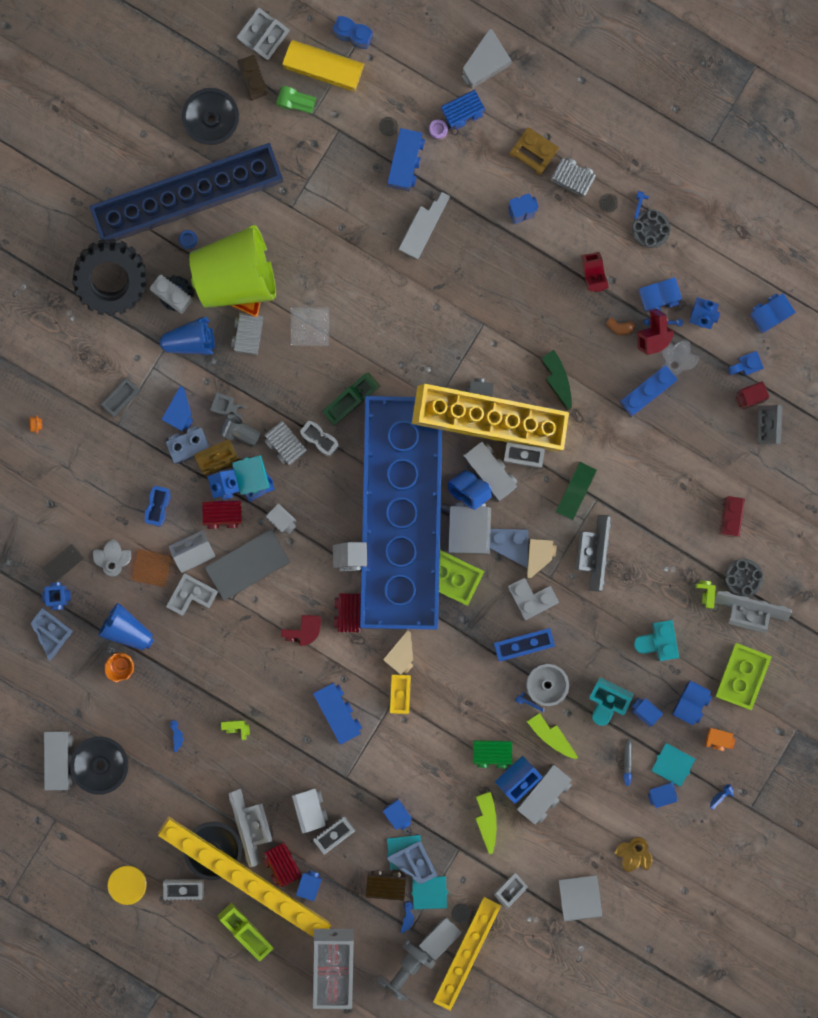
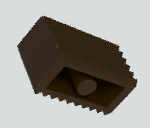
M251 55L238 60L237 63L250 100L266 96L268 90L256 56Z
M372 870V873L367 875L366 898L404 901L406 876H402V872H391V875L383 874V871Z

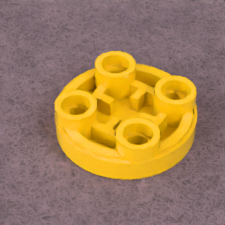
M130 865L117 868L108 880L110 896L116 902L123 905H131L138 902L144 896L147 889L145 874L140 869Z

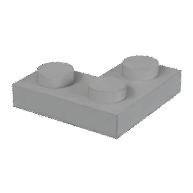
M184 573L166 607L184 616L192 600L210 609L218 591Z
M525 578L508 586L525 620L559 603L551 586L536 594H533Z

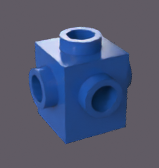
M697 297L689 323L711 329L713 323H717L720 312L717 311L719 304Z
M234 469L208 476L213 498L221 497L222 500L233 498L232 494L240 492Z
M61 582L50 583V587H44L45 591L42 592L43 603H46V606L51 607L52 610H62L63 606L68 605V601H71L70 589L67 590V586H62ZM56 593H60L61 598L59 600H56L54 597Z

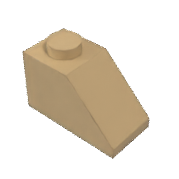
M529 540L527 578H532L552 560V557H556V545H553V541Z
M409 631L403 635L383 659L399 674L403 672L407 674L414 666L411 663L413 661L411 632Z

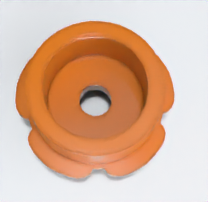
M38 415L29 417L30 432H36V434H38V430H42V419L38 418Z

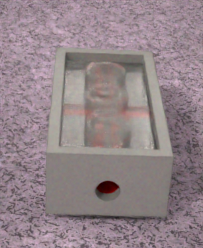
M314 929L313 1009H352L353 929Z

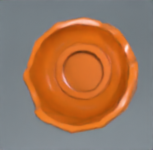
M123 652L110 655L105 662L104 672L107 678L116 683L127 680L134 671V662L131 656Z

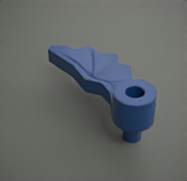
M638 191L636 199L639 201L634 219H638L643 199L648 200L649 196L644 195L645 193Z
M522 692L520 696L517 695L515 702L521 705L524 702L538 709L539 711L544 712L545 709L524 699V692Z
M171 720L170 727L174 731V752H177L179 747H182L184 738L182 737L183 733L177 728L178 722Z
M726 784L723 787L724 791L712 798L710 802L711 810L722 802L727 795L734 796V789L731 784Z
M410 901L404 903L406 915L403 917L400 933L410 930V926L414 924V916L410 911L413 906Z

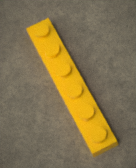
M483 897L433 1003L451 1011L502 906L501 904Z

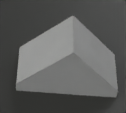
M514 873L493 894L508 909L528 886Z

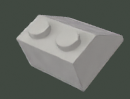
M316 788L292 795L302 834L326 826L325 822L329 820L326 809L322 810L320 803L323 802L321 791L317 792Z

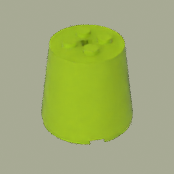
M256 225L190 252L189 266L192 274V286L196 289L198 297L205 308L273 301L276 298V285L271 261L266 260L264 251L267 250V247Z

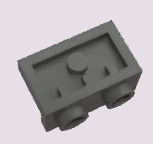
M759 406L758 444L768 446L781 444L782 406Z

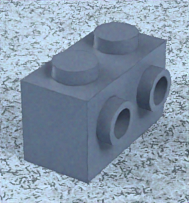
M192 427L186 430L187 434L182 436L175 434L169 437V441L166 444L175 465L194 458V454L210 447L202 428Z

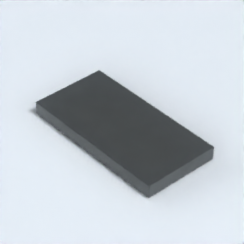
M272 529L208 565L205 569L225 601L290 563V560Z

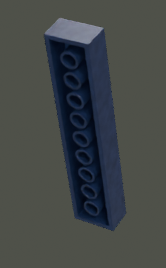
M267 143L90 205L89 208L100 239H105V242H110V239L119 241L283 183V178L271 144Z

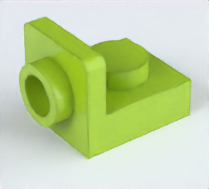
M700 581V584H695V588L706 589V593H702V604H705V608L714 609L716 585H711V581Z
M245 720L221 722V729L226 730V733H237L238 729H241L242 740H246L247 735H250L249 724H246Z

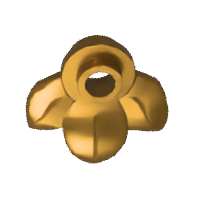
M634 837L630 842H622L615 850V855L623 857L622 864L625 872L634 871L639 866L649 870L652 865V855L648 851V843L642 837ZM638 844L642 846L639 850L635 848Z

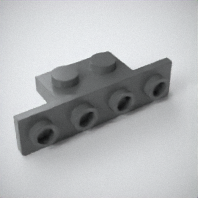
M598 515L596 533L579 531L575 570L591 572L589 591L602 592L605 584L604 573L607 565L606 555L609 547V530L611 528L610 515Z

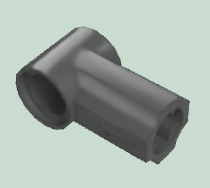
M234 414L227 416L220 429V434L230 440L237 439L252 448L261 434L260 431L244 424L242 419Z

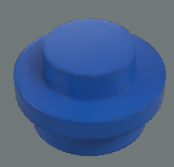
M185 230L179 235L178 241L182 248L192 249L197 245L198 238L193 231Z

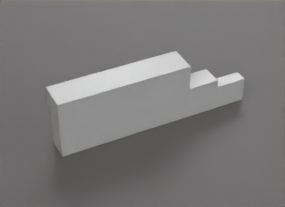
M441 192L437 201L432 202L429 210L422 206L418 208L397 249L398 251L416 260L419 259L450 198L449 195Z

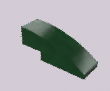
M552 350L540 360L551 374L545 381L566 410L569 411L572 408L570 384L560 358L555 350Z
M367 372L341 393L322 412L335 426L365 401V396H371L381 385Z
M579 462L555 513L571 521L574 520L595 476L596 469Z

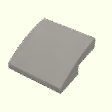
M258 7L236 36V39L268 61L290 30Z
M597 875L559 880L564 922L602 917Z

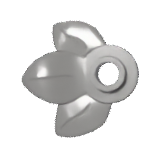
M111 539L106 543L104 550L95 549L93 551V559L97 566L103 568L107 576L114 577L119 575L122 567L130 562L131 550L121 551L119 543ZM115 564L114 569H109V566Z

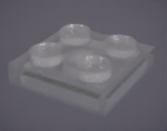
M291 307V346H329L330 308Z

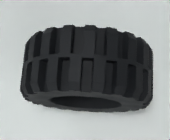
M102 239L97 244L93 242L88 245L87 249H83L75 261L72 278L74 292L76 296L80 297L79 301L82 305H88L87 309L90 311L95 309L100 315H103L104 312L109 313V316H115V312L120 314L126 313L127 308L131 310L135 307V303L141 300L142 293L146 287V267L142 262L141 255H137L136 249L132 246L129 248L126 242L121 241V243H117L116 239H110V242H105V239ZM104 262L117 263L127 272V284L117 292L101 291L92 283L91 274L93 269Z

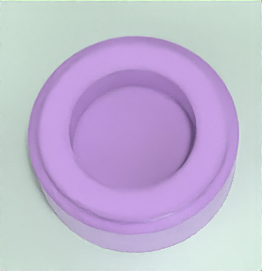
M437 119L430 123L429 134L432 138L442 139L447 135L448 126L443 120Z

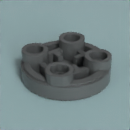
M656 209L641 212L638 215V219H635L632 225V234L635 241L645 248L661 246L666 242L671 231L667 217Z
M739 559L727 567L724 581L727 589L732 594L749 597L760 590L764 574L759 565L754 561Z

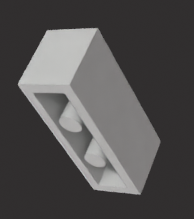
M481 442L463 457L478 477L491 486V493L500 502L517 488V480L511 473L508 475L505 472L504 468L506 466L500 458L497 460L492 455L494 451L488 443L484 445Z
M347 542L333 545V568H339V572L361 570V567L367 566V543Z
M70 731L44 732L45 790H69L70 786H73L74 779L70 774V761L72 757L70 755V747H73V735H70Z
M552 764L543 778L517 807V810L534 824L537 822L541 823L547 816L545 812L548 808L551 807L553 809L560 799L557 797L561 792L565 794L572 786L570 783L572 779Z

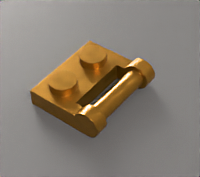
M527 127L509 155L513 158H518L534 169L536 174L541 176L559 150V147L530 127ZM523 147L543 161L542 164H538L519 151L520 148Z

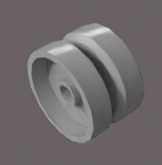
M538 665L527 676V694L539 705H557L568 694V676L563 669L556 665ZM546 681L551 683L549 689L544 687Z

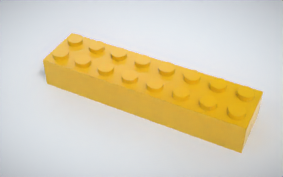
M422 384L417 386L412 424L502 442L545 448V450L557 452L564 450L569 412Z

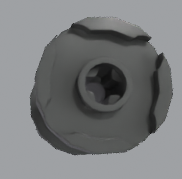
M408 939L402 944V947L408 953L400 962L401 969L391 981L380 974L377 981L385 989H392L394 991L392 994L400 1001L409 1000V997L400 989L411 974L416 975L423 964L432 969L437 963L419 946L410 944L411 941Z

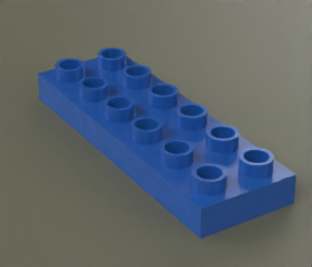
M365 396L362 542L367 543V566L362 567L360 628L438 630L442 430L412 424L416 397Z

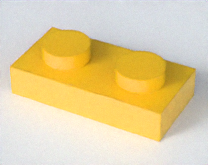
M392 675L390 713L409 714L411 675Z

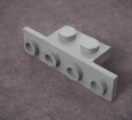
M717 591L714 603L731 607L728 624L762 633L767 632L770 617L788 621L792 614V610L785 606L768 604L766 601H757L746 596L733 595L727 591Z
M241 789L229 792V802L235 815L234 820L238 826L240 841L243 844L245 860L249 868L261 864L257 845L273 841L263 804L246 807Z

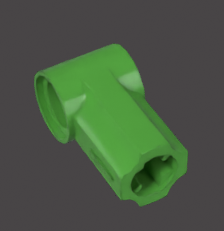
M281 86L276 105L287 110L295 109L312 114L316 97L299 93L297 90L287 86Z

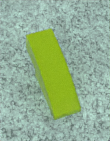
M540 713L526 721L532 730L553 749L572 759L578 758L557 725L549 728Z
M488 791L476 796L482 815L475 818L490 855L493 854L496 842L497 823L491 792Z
M232 902L217 915L219 920L233 933L234 937L259 962L274 949Z

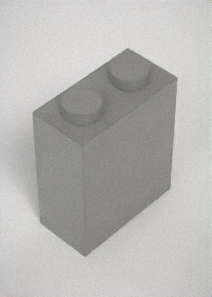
M456 503V506H450L449 553L490 554L491 508L486 507V504H482L476 510L467 507L464 503Z

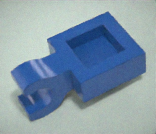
M757 351L739 357L740 363L728 368L730 375L743 371L745 376L764 369Z

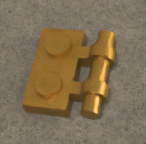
M229 439L194 454L204 477L216 474L217 471L225 467L230 468L233 466V462L239 461Z

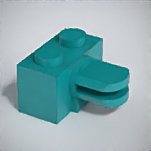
M673 620L652 623L653 633L640 635L634 641V648L638 653L657 652L658 661L679 658Z
M599 677L589 697L590 700L598 703L592 715L593 721L597 725L604 726L610 722L614 711L624 716L634 693Z

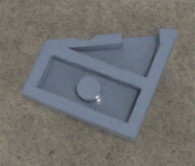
M491 529L490 549L524 567H528V530Z
M421 841L387 857L390 862L419 884L438 876Z

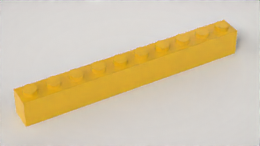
M168 816L158 831L159 837L310 936L314 937V929H329L331 927L328 920Z

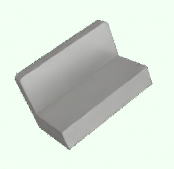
M204 530L169 546L172 557L181 573L215 557V553L209 544Z
M445 917L419 943V947L436 960L462 932Z

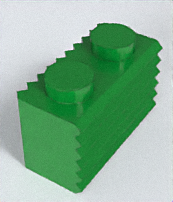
M473 740V764H477V768H488L489 764H496V768H508V765H512V741Z

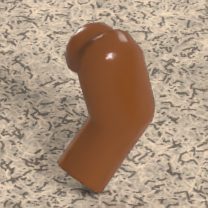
M611 317L606 322V325L617 335L630 334L635 328V324L632 321L618 323Z

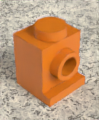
M709 727L704 746L710 747L713 744V749L724 751L725 748L733 749L735 738H733V733Z

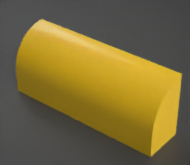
M292 40L282 65L283 69L355 92L365 63Z

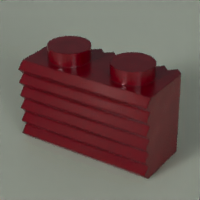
M761 381L737 392L738 396L736 397L738 406L746 410L767 401L769 394L764 382Z
M728 496L724 498L725 502H723L724 509L722 510L723 517H721L722 524L720 525L721 528L719 530L721 532L719 534L738 538L741 533L745 498Z
M241 500L202 502L203 525L207 526L208 529H219V525H227V528H238V524H242Z
M339 593V597H335V609H338V617H334V628H338V632L361 633V594Z
M285 842L263 853L265 857L262 860L266 868L271 867L274 873L271 877L276 886L280 885L282 888L302 877Z

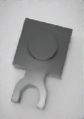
M216 392L210 410L228 416L231 411L234 415L242 418L243 415L237 413V408L242 407L245 409L246 406L242 404L234 405V398Z

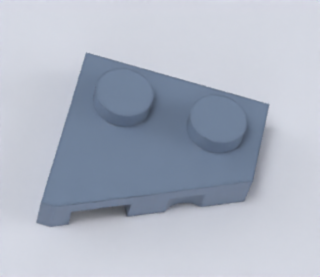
M44 608L39 611L31 622L47 658L51 661L73 633V630Z

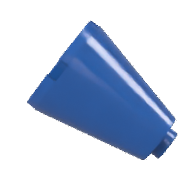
M201 317L164 333L162 338H160L161 349H164L166 353L213 354L214 352L211 349H215L213 329L208 328L207 323H210L209 319Z
M116 603L110 611L109 617L103 622L98 636L142 651L145 648L149 649L154 641L152 638L153 634L126 608Z

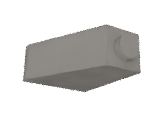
M492 29L486 33L463 67V75L461 77L466 85L470 84L471 88L476 87L511 65L510 57Z

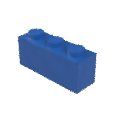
M400 128L388 178V187L409 192L411 187H415L417 176L414 175L415 168L419 169L421 157H418L419 150H423L425 139H422L423 133Z
M665 365L619 403L629 416L633 417L678 379Z
M550 628L493 643L498 662L555 647Z
M332 683L313 693L340 745L361 734L359 730L362 729V726L358 719L354 720L350 714L353 712V709L348 701L345 703L341 696L344 695V692L339 684L335 685V683Z

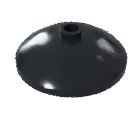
M204 88L193 93L185 102L182 110V122L188 135L195 141L205 145H217L228 140L236 131L239 123V110L234 99L225 91L217 88ZM213 116L215 117V120L213 122H209L208 118Z
M103 736L91 737L80 743L74 750L70 761V771L75 783L82 790L96 795L107 794L116 790L124 782L129 768L128 757L123 747L115 740ZM99 761L104 763V767L102 769H99L97 767V763Z
M206 822L192 830L193 833L240 863L242 844L239 836L231 827L220 822ZM184 853L187 866L195 875L206 880L222 879V877Z

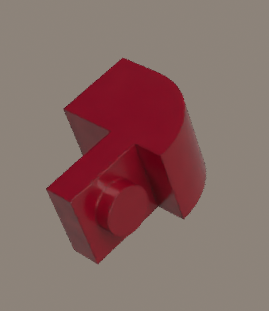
M600 252L581 255L587 290L590 292H601L609 288Z
M658 309L650 310L651 328L637 331L638 349L646 355L661 352L670 344L673 338L674 331L667 327L668 318L666 314Z
M302 615L301 630L282 629L281 637H285V641L297 642V638H300V646L313 643L320 634L322 616Z

